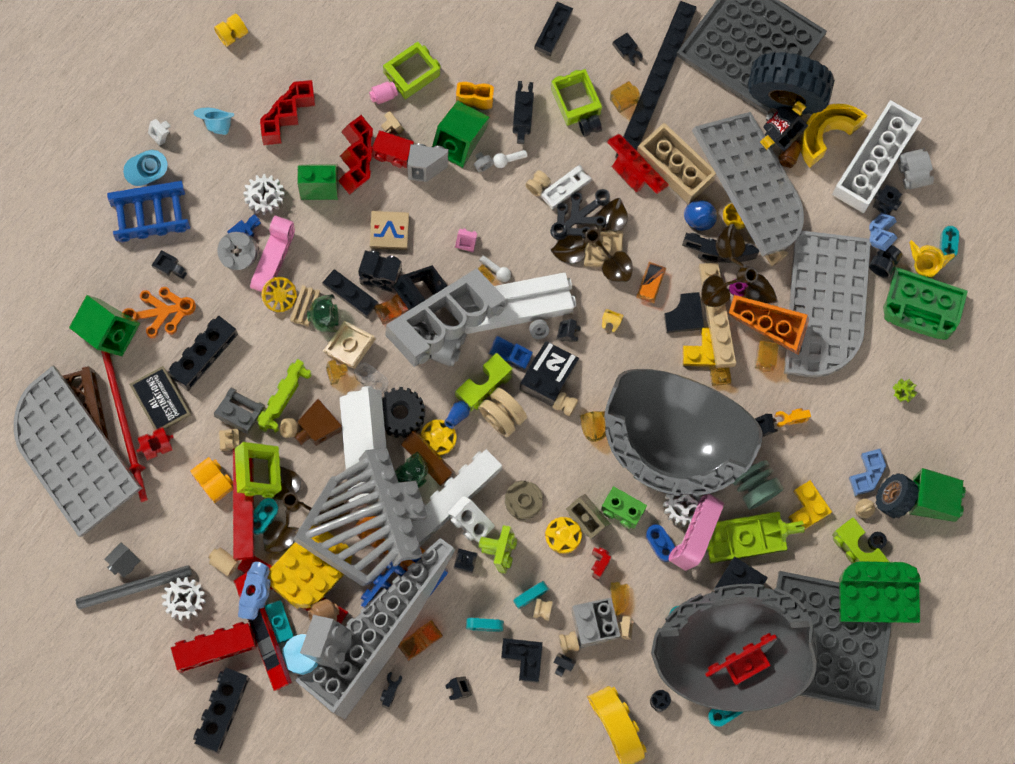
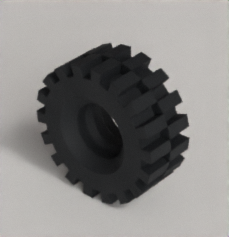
M399 387V390L392 388L391 392L388 393L386 391L384 393L382 406L384 427L389 436L393 434L394 438H399V436L407 438V435L413 431H419L421 429L420 426L424 423L425 407L422 398L418 397V393L415 391L414 393L411 392L410 388L403 390V387ZM396 406H405L408 409V415L403 419L396 418L393 414Z

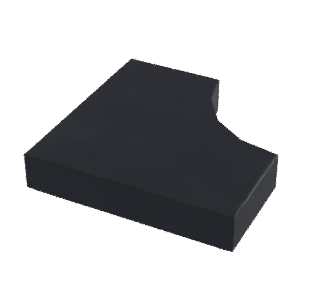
M699 292L680 294L678 306L674 310L664 313L666 333L695 331L704 328Z

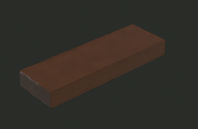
M416 430L401 444L440 486L455 472Z

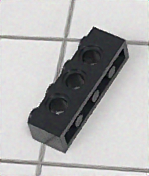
M220 316L216 319L213 318L208 323L207 329L197 335L194 340L195 343L183 351L179 361L172 363L168 372L170 377L185 390L189 391L238 336L237 329ZM213 335L219 336V339L216 341L210 340ZM201 349L207 350L204 355L197 354ZM187 364H194V367L192 369H185V366Z
M226 667L224 672L221 671L217 678L218 687L216 691H212L209 698L211 702L209 709H205L201 717L203 721L200 729H196L193 737L196 746L217 754L220 753L250 680L248 675ZM227 686L233 687V693L230 696L223 695V690ZM219 705H224L226 707V710L222 715H217L215 713V710ZM211 724L218 726L215 734H208L207 730Z

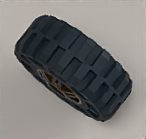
M770 52L769 54H762L753 62L747 85L749 93L759 103L777 110L779 108L788 110L797 101H800L807 106L803 113L806 115L822 112L829 105L835 80L828 67L816 60L814 61L809 57L793 53Z

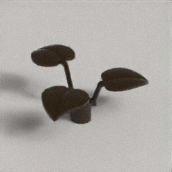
M616 198L605 205L598 213V216H604L606 219L605 229H589L585 234L584 245L581 236L568 235L551 248L553 255L562 262L575 264L584 259L585 251L583 248H586L588 243L593 247L599 246L609 258L602 265L603 275L613 282H628L633 274V263L629 255L623 251H617L611 256L602 245V232H607L609 229L615 232L620 231L628 222V213L621 198Z
M734 224L728 225L717 238L716 250L721 258L729 257L730 261L740 266L741 269L737 272V279L725 284L720 276H709L702 285V303L708 307L724 305L730 298V291L727 286L739 282L748 285L745 289L746 298L763 303L776 301L775 292L769 281L763 275L758 274L755 268H747L746 264H742L733 258L743 254L745 242Z
M281 466V491L275 494L274 498L282 500L286 507V524L281 521H273L263 533L264 551L267 553H279L291 547L294 543L296 532L293 528L288 527L290 524V512H296L300 507H304L309 511L312 508L301 502L295 494L301 487L299 475L293 470ZM341 503V504H339V505H337V506H335V507L329 509L328 511L333 510V509H335V508H337V507H340V506H342V505H345V504H344V503ZM350 511L341 514L337 517H334L332 519H329L325 522H322L320 525L326 524L328 522L350 514Z

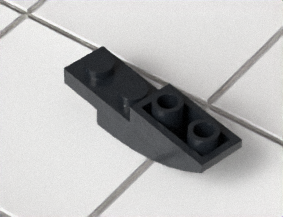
M686 232L682 246L700 251L699 259L719 263H734L730 261L729 257L721 258L716 250L717 240L705 239L697 233ZM747 243L745 244L743 254L733 258L739 262L754 260L759 254V249L755 245Z

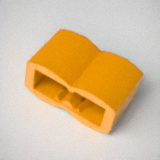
M471 82L457 83L456 102L458 100L469 107L475 106L483 110L492 108L494 87L485 83L475 85Z
M208 457L190 470V472L215 504L233 490L231 486L233 481L227 474L223 475L220 472L222 467L216 459L212 461Z

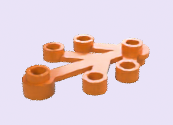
M161 287L159 289L160 297L162 299H169L175 305L168 306L152 296L148 290H143L140 293L141 301L150 303L156 308L135 312L132 308H126L122 312L128 316L132 315L136 321L158 316L152 325L146 328L147 336L155 338L158 335V329L171 313H176L171 322L166 323L165 330L169 335L175 334L177 325L183 317L195 312V301L190 297L180 298L170 292L168 287ZM165 290L168 291L167 295L161 294ZM148 294L149 297L147 299H143V295ZM185 305H190L189 309H183ZM174 326V329L169 331L168 327ZM150 330H155L154 334H149Z

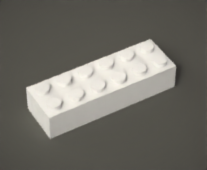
M890 100L836 185L832 195L860 212L865 213L916 131L922 118Z

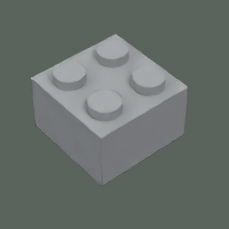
M313 615L300 653L320 665L340 670L345 659L348 644L351 642L353 631L334 619Z

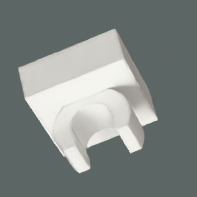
M155 119L150 122L148 134L160 146L165 143L167 134L170 132L168 128L171 125L167 121L160 124Z

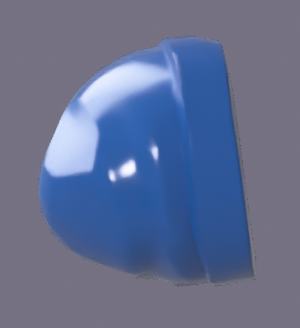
M702 200L693 201L685 208L684 219L695 230L705 231L716 224L717 211L709 202Z

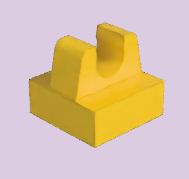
M606 309L602 317V328L605 329L607 323H611L613 325L612 332H615L618 326H620L624 315Z

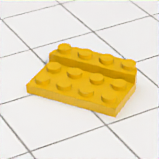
M327 531L311 539L321 543L334 536ZM295 542L269 569L270 572L267 579L271 582L270 587L291 605L299 609V607L311 608L312 604L320 602L345 574ZM339 543L328 550L336 555L349 547L346 544ZM352 555L344 560L350 565L352 561Z

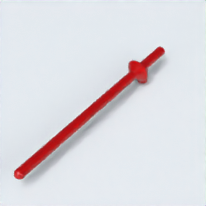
M101 351L131 464L129 471L142 488L138 492L140 502H145L148 500L141 472L146 467L138 463L110 353Z

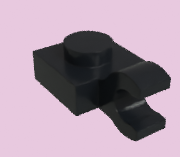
M163 250L160 251L151 265L152 268L168 277L171 272L181 279H184L187 275L186 269L177 265L178 259Z
M389 672L387 675L388 690L384 689L380 701L383 702L382 707L389 710L397 693L398 686L402 682L401 675L396 682L392 681V672Z

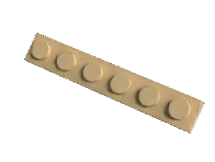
M718 262L699 264L702 285L709 276H720ZM726 304L719 307H708L705 305L716 368L735 367L736 359Z

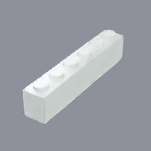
M487 449L483 452L479 451L472 458L473 462L471 464H465L458 471L459 475L457 477H451L444 484L445 488L439 492L437 490L430 497L431 501L427 505L424 504L428 516L425 520L411 521L419 546L424 544L451 518L448 512L463 496L472 499L502 470V464Z

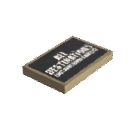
M164 366L129 384L154 430L162 427L166 430L191 416Z

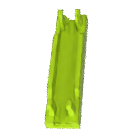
M297 359L295 363H291L289 366L287 377L279 382L277 386L279 390L275 396L272 395L267 403L268 408L265 412L262 411L257 419L259 429L263 431L273 429L275 433L278 432V424L273 420L281 416L297 390L299 377L310 379L312 376L311 371L305 369L303 361Z

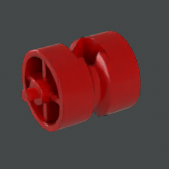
M163 427L154 430L152 435L147 433L138 437L140 446L136 451L137 453H144L147 461L158 457V453L165 454L173 450L170 442L174 436L166 434Z

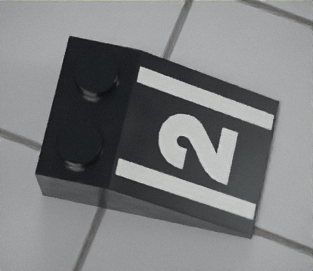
M545 341L524 375L519 390L553 407L558 395L563 390L579 361V357Z

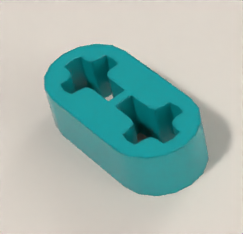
M947 226L941 232L939 249L942 250L944 255H947L945 251L950 246L949 252L951 254L954 253L956 257L958 253L959 231L954 226ZM948 232H951L953 236L950 241H948L949 235H946Z
M542 581L516 597L513 602L518 609H521L549 591V588L545 581Z
M467 618L466 629L503 632L504 621L499 619Z

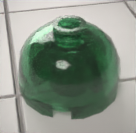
M333 294L317 297L311 303L310 310H307L308 321H311L313 327L322 333L338 331L335 326H339V314L337 304L333 305L332 300L335 299Z
M418 451L406 459L402 466L400 465L395 470L398 483L416 481L418 488H420L427 481L425 477L428 474V463Z

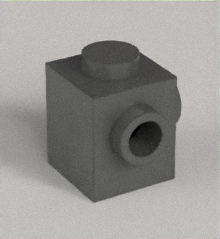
M122 542L104 559L109 564L107 568L114 575L119 573L123 578L130 574L141 561Z

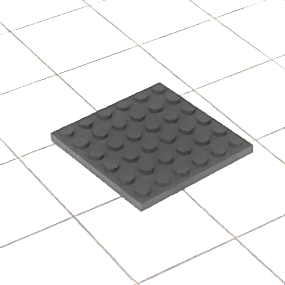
M716 0L678 50L677 57L767 115L772 108L759 103L758 100L751 96L747 84L753 62L762 54H769L770 52H786L810 57L827 31L780 0Z
M779 571L776 588L793 595L805 606L807 613L811 617L817 641L815 676L808 688L799 696L879 711L892 623L840 622L839 582Z

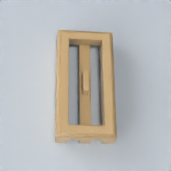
M302 285L290 318L291 322L309 327L321 293L320 290H313L311 287L307 288ZM307 292L299 318L296 319L304 294ZM314 294L306 321H303L310 297Z

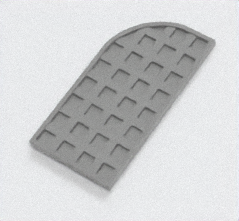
M748 112L695 126L692 130L694 136L761 255L764 257L788 248L798 238L803 227L804 212L802 202L772 148L766 150L760 143L765 136L752 113Z
M801 230L800 235L794 241L789 310L807 314L810 320L799 355L788 349L785 351L784 374L804 377L826 376L846 366L856 355L864 338L870 239Z
M51 366L25 389L18 401L14 415L16 445L78 537H82L142 488L56 366Z

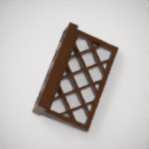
M87 366L83 367L81 371L63 375L64 379L68 380V385L76 390L75 394L77 397L80 393L85 395L86 400L83 406L87 407L88 413L109 441L95 370ZM81 376L82 383L77 389L71 383L76 377Z

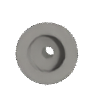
M482 152L476 154L477 161L474 163V166L478 172L485 171L494 164L490 155L484 156Z
M538 319L530 324L529 331L533 338L543 339L549 334V327L546 321Z

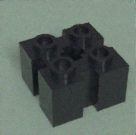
M365 250L358 270L360 284L373 288L378 287L381 290L396 294L393 285L403 274L401 268L402 261L395 256L390 255L385 258L381 257V253L371 250L369 252Z

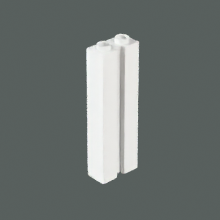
M565 272L494 286L506 298L504 311L490 319L486 316L485 321L479 326H466L464 333L470 334L532 322L538 319L542 320L573 314L576 300L569 292L572 289L571 279L567 278ZM466 293L455 300L466 312L477 313L481 311Z
M372 386L362 387L360 391H351L347 395L340 397L346 469L358 463L359 458L366 450L386 448L382 395L380 390L373 389ZM359 470L355 474L348 477L347 481L359 475L363 471ZM360 482L359 484H357V485L351 487L350 489H348V491H350V490H352V489H354V488H356V487H358V486H361V485L365 484L366 482ZM360 494L352 499H349V502H352L368 494ZM373 504L363 505L351 511H358L366 507H369Z

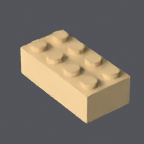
M665 123L638 146L637 152L688 205L715 181L716 173L714 169Z

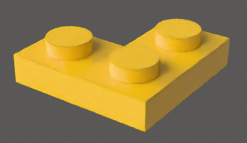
M709 328L701 329V346H683V366L716 367Z
M811 480L793 491L803 505V508L788 517L791 523L803 521L804 525L802 527L804 526L806 530L832 513Z

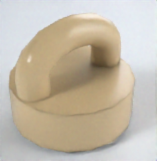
M287 418L281 421L279 428L283 437L290 438L299 433V425L296 420Z
M868 499L860 500L855 506L856 515L861 519L870 518L875 512V503Z

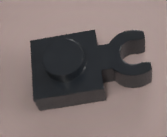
M628 32L613 41L612 45L621 57H629L630 65H635L634 57L642 61L643 55L641 52L635 51L638 45Z

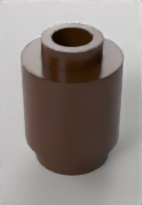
M797 140L785 152L781 150L779 162L782 166L792 168L797 163L802 149Z

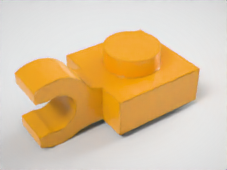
M802 408L791 411L790 415L783 411H778L774 415L775 417L783 418V422H778L777 427H783L787 424L804 423L811 418L810 410L803 411Z

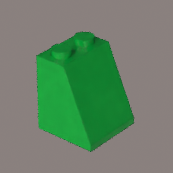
M457 100L438 124L432 147L441 146L448 149V161L463 168L486 131L490 117Z
M338 164L298 165L297 184L300 199L338 200Z
M86 295L69 329L94 348L123 356L140 323L103 300Z
M924 468L913 477V481L918 485L919 493L909 515L956 522L963 516L964 506L961 503L966 493V487H963L964 480Z

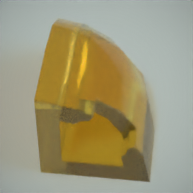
M592 411L580 415L583 434L591 442L601 441L606 436L605 411Z
M611 582L609 585L610 598H612L615 615L618 616L626 610L629 604V585L627 583L620 585V582Z

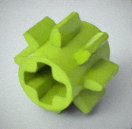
M901 378L893 386L895 390L893 396L899 399L900 402L907 400L909 403L918 393L914 391L917 385L910 379L904 381Z

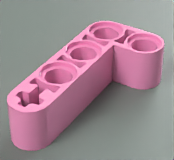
M276 215L272 219L269 229L270 237L250 284L251 289L262 292L263 286L268 280L277 277L295 233L293 221ZM268 286L266 291L271 292L272 288Z
M710 493L700 498L682 543L677 545L669 555L668 560L684 571L697 566L701 562L723 509L724 502Z

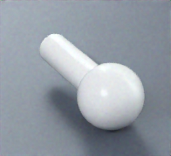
M523 150L509 155L498 153L493 158L494 165L497 168H503L508 162L526 158L527 152Z
M484 255L480 258L479 262L496 273L499 281L507 282L511 278V271L508 268H500Z

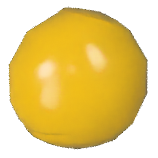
M733 203L728 204L723 210L725 224L727 226L734 224L737 230L745 228L746 226Z

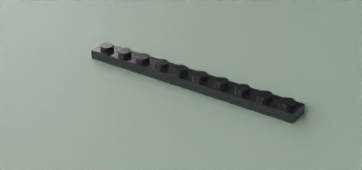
M680 1L623 136L636 151L643 140L676 60L677 52L681 48L697 9L696 6Z

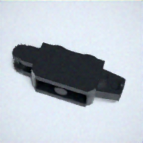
M518 81L512 132L518 134L517 144H524L525 134H531L534 82H529V92L521 91L523 87L522 81Z

